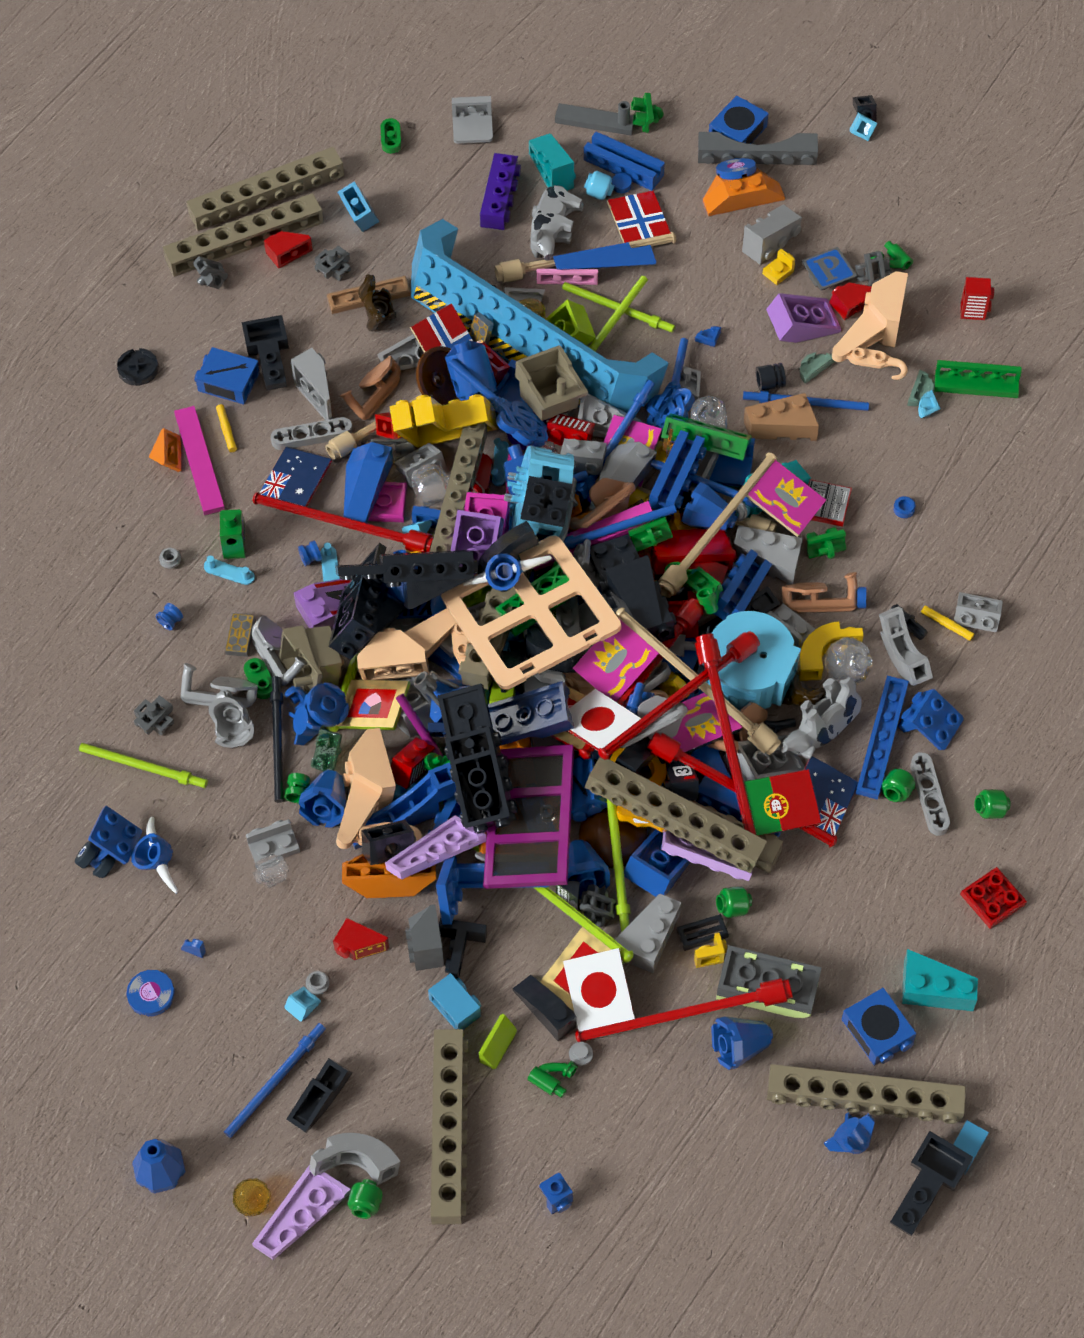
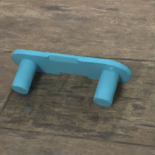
M495 438L493 441L496 446L494 449V466L491 471L492 483L495 486H502L506 483L503 464L508 461L509 451L507 448L510 445L506 441H501L500 438Z
M327 542L320 551L324 582L340 579L336 575L335 565H338L336 549Z
M211 555L207 557V561L204 563V570L209 574L244 585H249L255 580L254 573L248 567H236L216 560Z

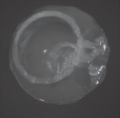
M707 395L693 403L691 417L688 418L728 429L726 407L723 400L717 396Z
M425 464L418 468L411 478V484L420 505L437 510L442 508L450 478L439 465Z
M844 637L829 646L824 660L825 669L828 676L838 683L850 677L858 685L868 677L872 666V657L868 647L863 642L853 637Z

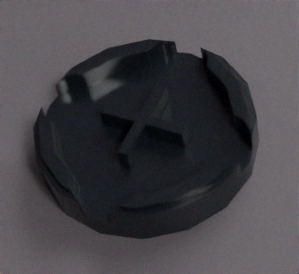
M139 348V350L135 351L134 349L128 350L117 361L119 378L129 385L140 386L147 384L158 374L159 365L156 356L144 348Z

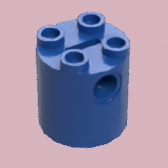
M471 340L454 345L446 355L445 360L457 398L461 401L468 400L470 396L477 395V392L479 395L481 393L448 365L453 358L490 391H496L497 383L485 345Z

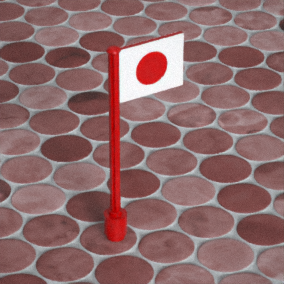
M751 631L743 632L727 644L726 654L721 657L722 661L718 662V672L732 661L741 663L756 652L758 646H760L758 637ZM705 669L643 718L638 717L597 689H594L569 708L575 728L567 731L597 750L603 760H608L612 753L709 680L708 671Z
M619 948L563 961L578 1030L575 1033L577 1042L751 1002H764L766 1007L788 1002V999L793 998L789 979L783 980L779 978L760 983V988H757L755 992L635 1019Z

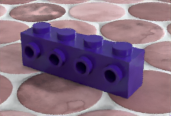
M494 153L480 211V227L504 230L506 222L509 223L511 215L509 207H513L514 195L512 193L516 192L518 184L516 176L520 177L521 173L518 156Z

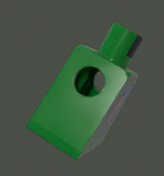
M240 509L220 511V540L223 559L245 558V521ZM229 538H234L237 540V542L235 544H230Z

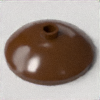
M438 346L427 350L419 359L416 369V380L422 395L431 396L443 406L449 404V401L459 398L456 396L445 360L451 348Z
M605 808L601 812L582 821L579 829V840L588 842L609 868H614L608 809ZM618 819L623 866H626L630 856L648 838L647 827H636L628 821H619Z

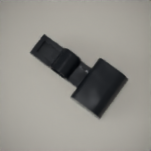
M282 315L241 322L248 356L259 354L266 390L287 387L280 350L289 349Z
M929 1131L911 1161V1166L920 1172L891 1219L890 1224L912 1237L922 1218L932 1205L941 1186L944 1185L955 1191L973 1156Z

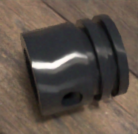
M782 363L756 367V381L760 391L786 386L785 370Z

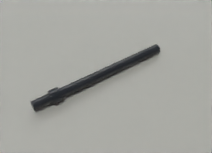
M274 676L272 677V692L270 693L273 713L274 801L281 803L284 801L281 704L284 701L283 693L281 692V678Z

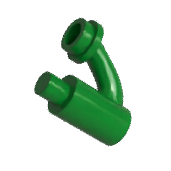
M891 241L885 243L884 247L888 250L887 254L893 259L889 262L890 268L906 270L913 264V259L897 243L893 244Z
M572 1060L568 1064L545 1063L539 1067L535 1066L527 1080L549 1095L553 1096L556 1094L563 1098L567 1090L560 1086L561 1081L548 1073L563 1072V1077L572 1078L578 1066Z

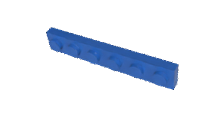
M887 675L856 790L858 795L878 800L906 695L908 680Z

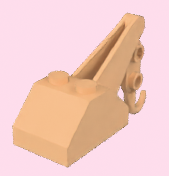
M895 271L872 284L871 292L866 293L865 304L867 305H864L863 314L833 347L832 359L834 361L843 362L849 359L852 364L878 369L889 366L899 367L901 373L893 375L892 379L899 380L906 376L908 368L902 360L893 358L882 351L866 348L878 341L884 346L895 347L908 273Z
M448 608L405 632L395 628H387L383 632H378L358 654V670L362 680L417 677L423 671L429 674L428 658L451 633L453 653L459 665L461 661H465L466 647L470 642Z
M380 728L367 729L351 749L348 761L345 762L346 773H343L342 777L344 787L349 789V796L336 839V844L341 849H348L353 843H358L362 846L361 830L390 823L366 825L375 810L379 811L392 803L396 788ZM410 825L414 831L416 841L423 837L422 833L417 827Z

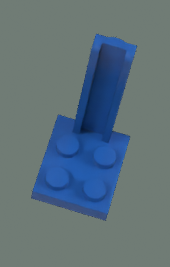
M456 855L444 860L436 883L442 924H452L454 915L458 914V903L462 902L463 898L462 888H484L485 863H457ZM549 862L495 863L494 876L550 873ZM531 886V887H549V886Z

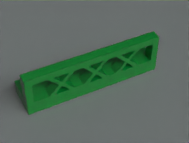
M937 360L934 375V392L1018 398L1022 367ZM941 368H950L951 370L943 371ZM964 370H971L972 372L968 373V372H963V371H964ZM1012 373L1015 376H1006L1005 374Z
M673 413L666 417L661 438L676 441L680 430L689 433V440L694 441L696 436L705 438L704 447L708 451L744 460L748 444L752 439V436Z
M558 564L533 581L531 585L539 595H543L567 583L570 579L567 575L559 576V573L563 570ZM553 582L550 587L541 588L544 583ZM516 593L495 609L500 616L507 614L504 610L509 607L518 608L524 602ZM564 601V602H562V603H560V604H558V605L552 607V608L550 609V612H552L553 610H555L557 607H559L560 605H562V604L565 603L566 601ZM531 618L511 628L510 632L516 637L537 621Z

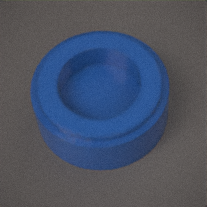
M616 174L612 178V185H615L613 190L615 192L626 193L631 189L632 180L627 174Z
M902 496L895 500L893 510L898 517L909 518L914 514L916 504L910 497Z
M859 587L857 589V608L866 609L867 587Z

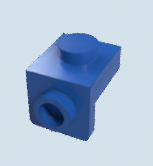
M557 1173L540 1183L539 1188L547 1198V1208L551 1214L557 1211L561 1213L571 1206L573 1191L561 1173Z

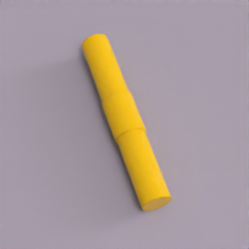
M223 404L217 405L216 410L228 450L231 453L235 452L237 447Z
M926 605L922 608V614L969 641L974 637L973 632L960 626L948 617L943 616Z

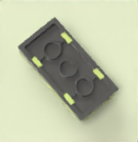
M728 945L716 999L720 1000L755 992L757 988H760V983L779 978L783 980L789 979L793 998L788 999V1002L766 1007L764 1002L759 1003V1001L742 1005L794 1018L811 1017L822 968Z

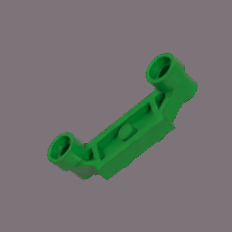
M672 562L665 567V572L671 565H680L681 563ZM700 567L687 569L688 580L682 587L686 586L696 594L699 603L703 605L707 614L717 612L719 609L717 605L719 594L723 591L721 583Z

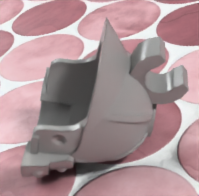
M221 691L216 694L217 699L211 702L209 706V714L215 723L217 736L215 743L228 748L243 746L253 737L254 724L245 706L239 700H234L231 692Z

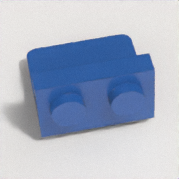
M752 438L748 444L744 460L719 454L709 480L722 485L743 487L746 477L751 474L755 439Z
M935 689L918 692L912 698L913 703L910 708L902 714V720L898 728L903 732L917 729L938 750H944L963 722V716Z

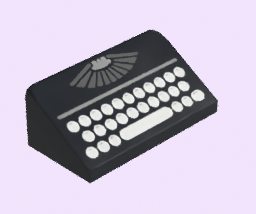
M568 880V885H556V894L578 910L580 882Z

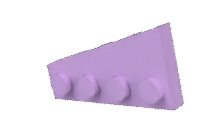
M455 815L385 862L386 870L402 880L486 842V834H475L465 829L461 819Z
M668 830L663 832L662 850L666 851L669 855L686 858L691 863L708 866L713 871L730 874L735 879L750 880L752 872L740 870L726 860L719 859L714 854L696 847L693 843L676 837Z
M309 1165L252 1243L253 1247L274 1260L350 1194L351 1189L325 1172L314 1177L309 1170Z

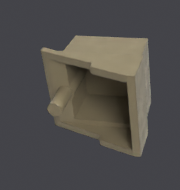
M560 345L516 361L515 377L520 381V396L541 421L577 408L579 398L588 395L587 389Z
M301 625L282 630L279 660L286 671L294 664L296 656L307 661V664L304 665L302 670L293 679L294 687L302 686L307 694L318 684L332 683L338 686L339 678L342 677L341 665H344L343 655L328 647L332 634L330 626L304 629V626Z

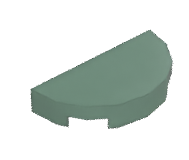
M816 352L807 355L802 360L799 371L802 381L806 384L833 364L835 361L832 359V355L826 353V355L816 354Z
M919 370L907 406H919V402L926 392L933 390L934 393L935 384L928 377V373Z

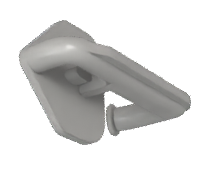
M262 615L252 628L253 645L271 675L281 678V686L283 687L293 680L304 665L307 664V661L296 656L294 664L287 671L285 670L274 651L280 650L283 629Z
M184 663L181 699L189 704L210 706L211 702L217 699V693L191 690L192 675L196 671V667ZM217 677L210 684L212 688L221 689L220 692L225 691L226 693L229 691L247 690V698L233 696V699L239 700L245 708L253 705L256 701L258 685L247 680Z
M655 695L643 701L638 707V716L643 718L668 698ZM681 702L677 703L620 748H626L647 736L651 740L655 732L660 734L663 732L670 737H674L678 732L682 718L688 712L687 707Z

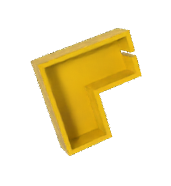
M479 394L472 395L468 400L464 401L460 399L451 400L448 402L449 404L443 406L431 396L429 397V395L418 396L416 400L410 403L408 400H400L396 402V405L389 406L394 432L417 448H421L428 443L434 445L459 439L463 427L485 422L487 424V432L498 430V425L492 403Z

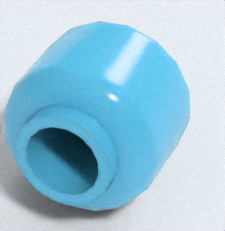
M594 171L593 174L589 173L584 188H586L587 195L603 200L606 195L611 196L615 185L611 184V176L600 171Z

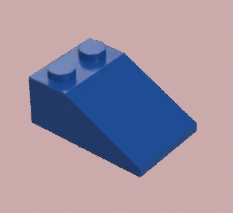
M657 829L630 856L624 870L625 878L655 897L659 894L665 896L690 863L686 858L672 856L662 850L663 832Z

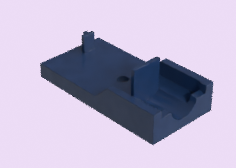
M560 681L488 704L493 729L500 733L502 745L528 737L545 738L574 729V723L572 722V716L567 704L570 690L566 684Z

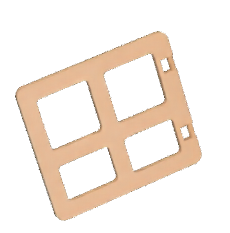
M549 536L539 541V545L520 553L519 556L522 561L551 554L570 580L543 595H539L524 573H521L519 581L513 588L524 604L483 626L477 624L463 603L462 598L489 585L488 582L464 586L462 583L441 595L444 604L501 689L508 690L521 684L529 677L537 673L540 674L588 649L589 646L617 634L622 628L616 614L558 536ZM575 595H581L600 622L573 637H568L550 612V609ZM534 618L553 644V647L513 668H507L489 641L511 628ZM594 633L597 634L596 637L588 641L585 640L586 637ZM531 666H534V669L530 670L529 672L525 674L522 673L523 670Z

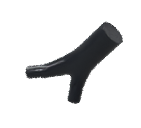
M795 718L778 721L765 720L764 724L774 727L773 732L777 734L782 729L795 727L796 721Z

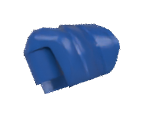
M292 686L285 692L284 696L288 697L293 694L289 697L293 704L300 701L295 707V710H297L298 707L303 706L306 692L300 687Z

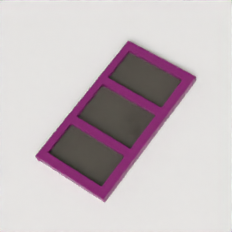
M573 745L500 749L501 753L507 756L509 760L508 777H510L513 787L510 794L511 798L516 801L518 813H515L516 820L511 821L509 826L502 828L492 826L488 828L483 887L491 889L568 885L574 747Z

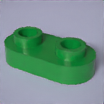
M388 118L382 121L380 125L381 146L384 152L393 154L401 149L400 123L396 119Z
M258 658L248 660L244 664V673L247 681L258 685L257 698H270L272 677L264 661Z

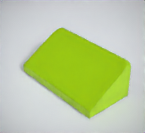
M500 1014L479 1051L480 1063L492 1069L497 1068L517 1033L516 1027L506 1015Z

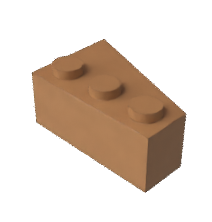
M806 393L745 407L744 424L748 435H751L754 439L790 437V440L810 438V441H817L819 425Z

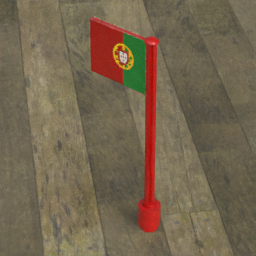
M704 634L696 637L697 643H695L698 661L699 665L705 666V669L708 671L744 829L756 836L820 824L821 819L809 769L744 782L717 669L718 662L722 661L718 641L714 638V634Z

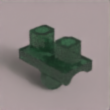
M320 728L319 735L316 738L314 757L311 760L310 766L323 772L335 770L337 757L342 751L340 748L342 734Z

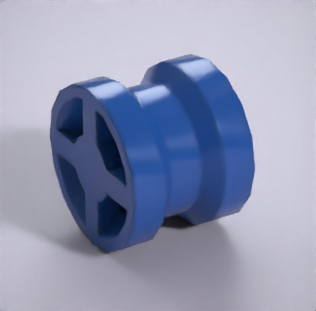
M311 541L306 546H298V551L305 567L309 566L313 561H322L320 550L315 541Z
M167 603L164 606V610L158 612L155 616L157 621L169 631L175 627L177 621L180 622L184 618L182 612L171 603Z

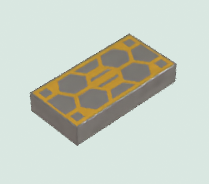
M478 312L474 315L469 335L474 342L482 340L489 345L494 324Z
M232 613L225 648L226 655L248 657L252 628L255 621L254 615Z

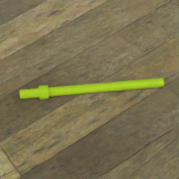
M645 276L639 278L590 346L587 347L596 352L647 283L648 279Z
M564 282L562 289L613 310H616L620 305L618 302ZM630 307L624 312L628 316L648 323L650 327L655 329L661 328L671 333L675 330V325L663 321L659 316H650Z
M81 743L79 747L80 752L175 779L180 784L187 786L192 784L202 788H206L208 784L207 779L193 776L191 772L185 770L180 772L85 743Z
M606 799L618 900L616 913L620 919L622 933L629 925V914L631 912L630 904H627L617 806Z

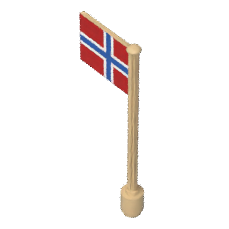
M654 191L609 199L607 201L623 243L629 242L631 248L647 245L656 246L671 242L674 244L676 242V235L674 232H670ZM553 258L549 261L539 260L525 264L524 262L520 263L519 259L496 265L495 274L498 282L503 281L505 283L523 279V275L526 272L556 265Z
M452 303L410 327L424 353L438 346L452 349L456 344L469 340L473 341ZM376 421L356 433L345 431L329 440V444L325 446L329 456L335 460L351 453L354 448H357L359 440L376 431Z

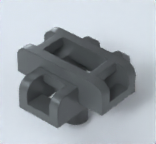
M340 246L329 251L324 249L315 257V271L318 273L322 272L327 279L332 276L340 281L343 274L351 271L350 266L346 264L350 260V253Z
M881 251L864 254L865 263L855 265L857 280H868L869 286L892 274L889 264L890 258H883Z
M197 257L193 263L199 275H201L197 279L198 284L201 286L206 283L209 287L219 289L228 278L227 272L224 271L223 265L219 262Z
M160 695L152 703L145 699L134 710V714L137 717L134 720V725L142 728L148 735L153 730L163 735L167 727L174 724V720L168 716L173 710L172 704Z
M591 884L588 885L587 891L582 892L580 909L584 912L586 918L598 927H602L605 924V919H615L613 906L616 905L617 901L608 897L607 889H600L597 885Z

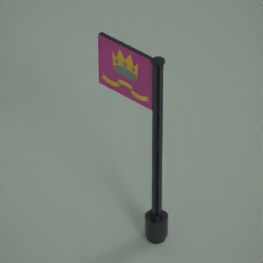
M702 693L681 702L687 707L688 712L682 718L677 734L672 738L681 743L680 748L683 749V752L688 754L723 739L715 702L709 696ZM728 714L732 733L735 734L742 731L740 723Z

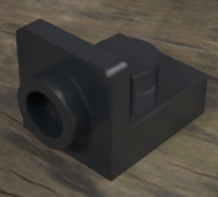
M873 96L853 97L856 116L858 113H861L876 122L877 104Z

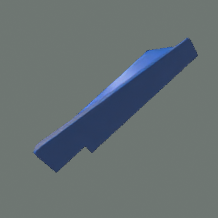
M629 242L553 256L557 270L656 264L651 245L631 248Z

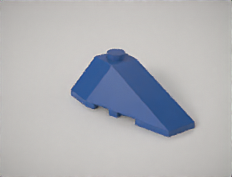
M370 442L353 449L346 464L345 518L364 523L368 522L394 462L392 447Z

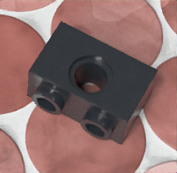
M405 819L361 830L362 853L370 865L382 864L414 843V831Z

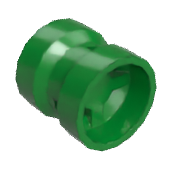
M302 773L289 774L287 780L289 787L285 790V799L299 804L301 794L310 785V777Z

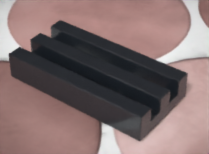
M721 914L682 925L676 929L684 951L714 942V934L712 933L715 932L720 933L721 940L729 937ZM719 922V925L701 929L697 932L687 935L684 934L685 932L692 931Z

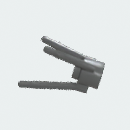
M403 437L399 439L373 438L361 442L362 445H365L367 441L378 444H394L396 453L401 454L393 458L394 462L414 451L413 444Z
M423 671L417 675L413 684L422 693L430 706L431 699L439 706L438 698L434 694L437 689L436 680L454 689L459 688L457 684L438 676L434 671H431L429 674Z

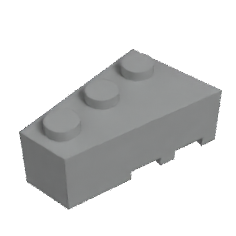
M784 204L767 214L769 217L765 219L760 217L756 219V224L752 226L747 224L744 227L742 252L760 265L765 260L771 259L779 248H783L788 240L796 237L801 231L802 217Z
M738 525L733 549L736 551L737 560L741 554L746 556L751 549L758 553L754 562L761 565L766 559L772 563L767 572L769 573L768 576L772 578L777 577L787 582L786 585L794 583L802 538Z
M659 894L615 939L628 951H633L634 956L627 963L651 973L654 972L680 916L681 902Z

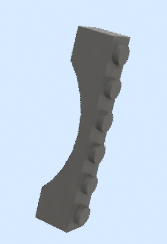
M719 132L698 133V163L720 164L731 159L746 158L754 160L756 164L817 165V133H797L781 142L762 145L738 142Z

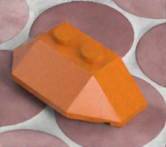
M756 168L754 174L751 176L744 174L740 179L728 180L720 178V175H716L703 198V203L708 216L782 201L785 200V196L778 181Z
M363 854L342 863V883L366 898L415 896L436 879V864L401 880L386 870L385 862L370 865Z

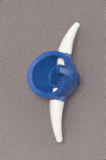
M497 554L489 560L485 572L474 576L473 579L464 582L463 585L468 586L488 582L493 589L499 591L509 590L519 581L521 573L551 560L552 557L549 555L518 561L512 555Z
M150 817L146 836L140 839L133 848L131 861L135 867L142 870L156 869L166 885L174 893H178V889L168 870V863L172 858L173 850L170 843L156 834L155 818Z

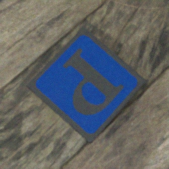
M838 247L802 260L809 273V278L815 287L818 286L821 291L857 277Z

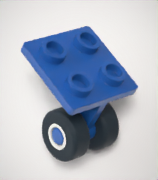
M105 806L88 838L89 841L77 854L75 864L81 868H86L90 865L95 868L93 871L94 876L105 878L113 868L116 859L124 865L129 862L133 848L142 834V829L110 807Z

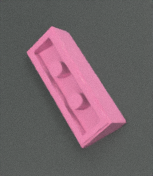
M537 269V284H564V282L572 285H598V269Z

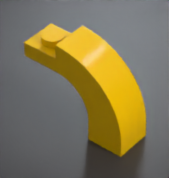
M838 621L822 625L809 634L800 652L798 665L800 681L822 680V657L824 654L835 648L861 647L863 628L847 627L840 629Z

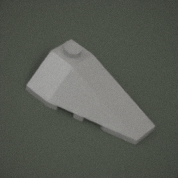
M414 334L377 355L381 362L388 356H391L400 366V370L417 367L418 361L424 352Z
M641 442L617 445L607 456L599 480L609 478L622 482H633L637 487L653 469L651 463L656 458L657 452ZM592 501L589 507L590 511L595 509Z

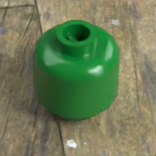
M903 769L891 770L882 783L883 794L892 802L906 801L915 788L914 777Z
M984 789L976 796L974 806L976 812L984 819H1001L1010 809L1011 802L1003 790Z
M742 886L723 888L716 897L717 910L727 918L745 916L752 906V896Z
M369 1179L355 1183L351 1188L347 1202L352 1214L362 1219H368L377 1214L383 1197L382 1190L377 1186L376 1182Z

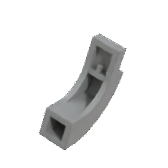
M898 606L879 614L883 629L880 632L887 653L899 674L913 686L933 678L928 658L916 649L910 638L903 609Z
M342 1133L328 1137L326 1148L319 1149L311 1155L309 1170L315 1177L337 1165L353 1164L363 1168L373 1181L379 1185L398 1175L401 1161L386 1144L374 1137L360 1133Z

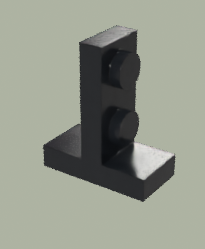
M440 918V936L451 938L449 951H453L451 959L447 958L445 973H451L457 979L460 978L467 940L486 943L487 925L453 920L452 924H442Z

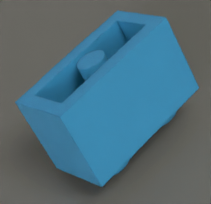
M355 181L338 191L349 214L362 232L380 222Z
M450 973L428 989L429 1000L454 1029L464 1030L481 1017V1003L475 995L470 996L468 994L467 988L460 978L455 979Z

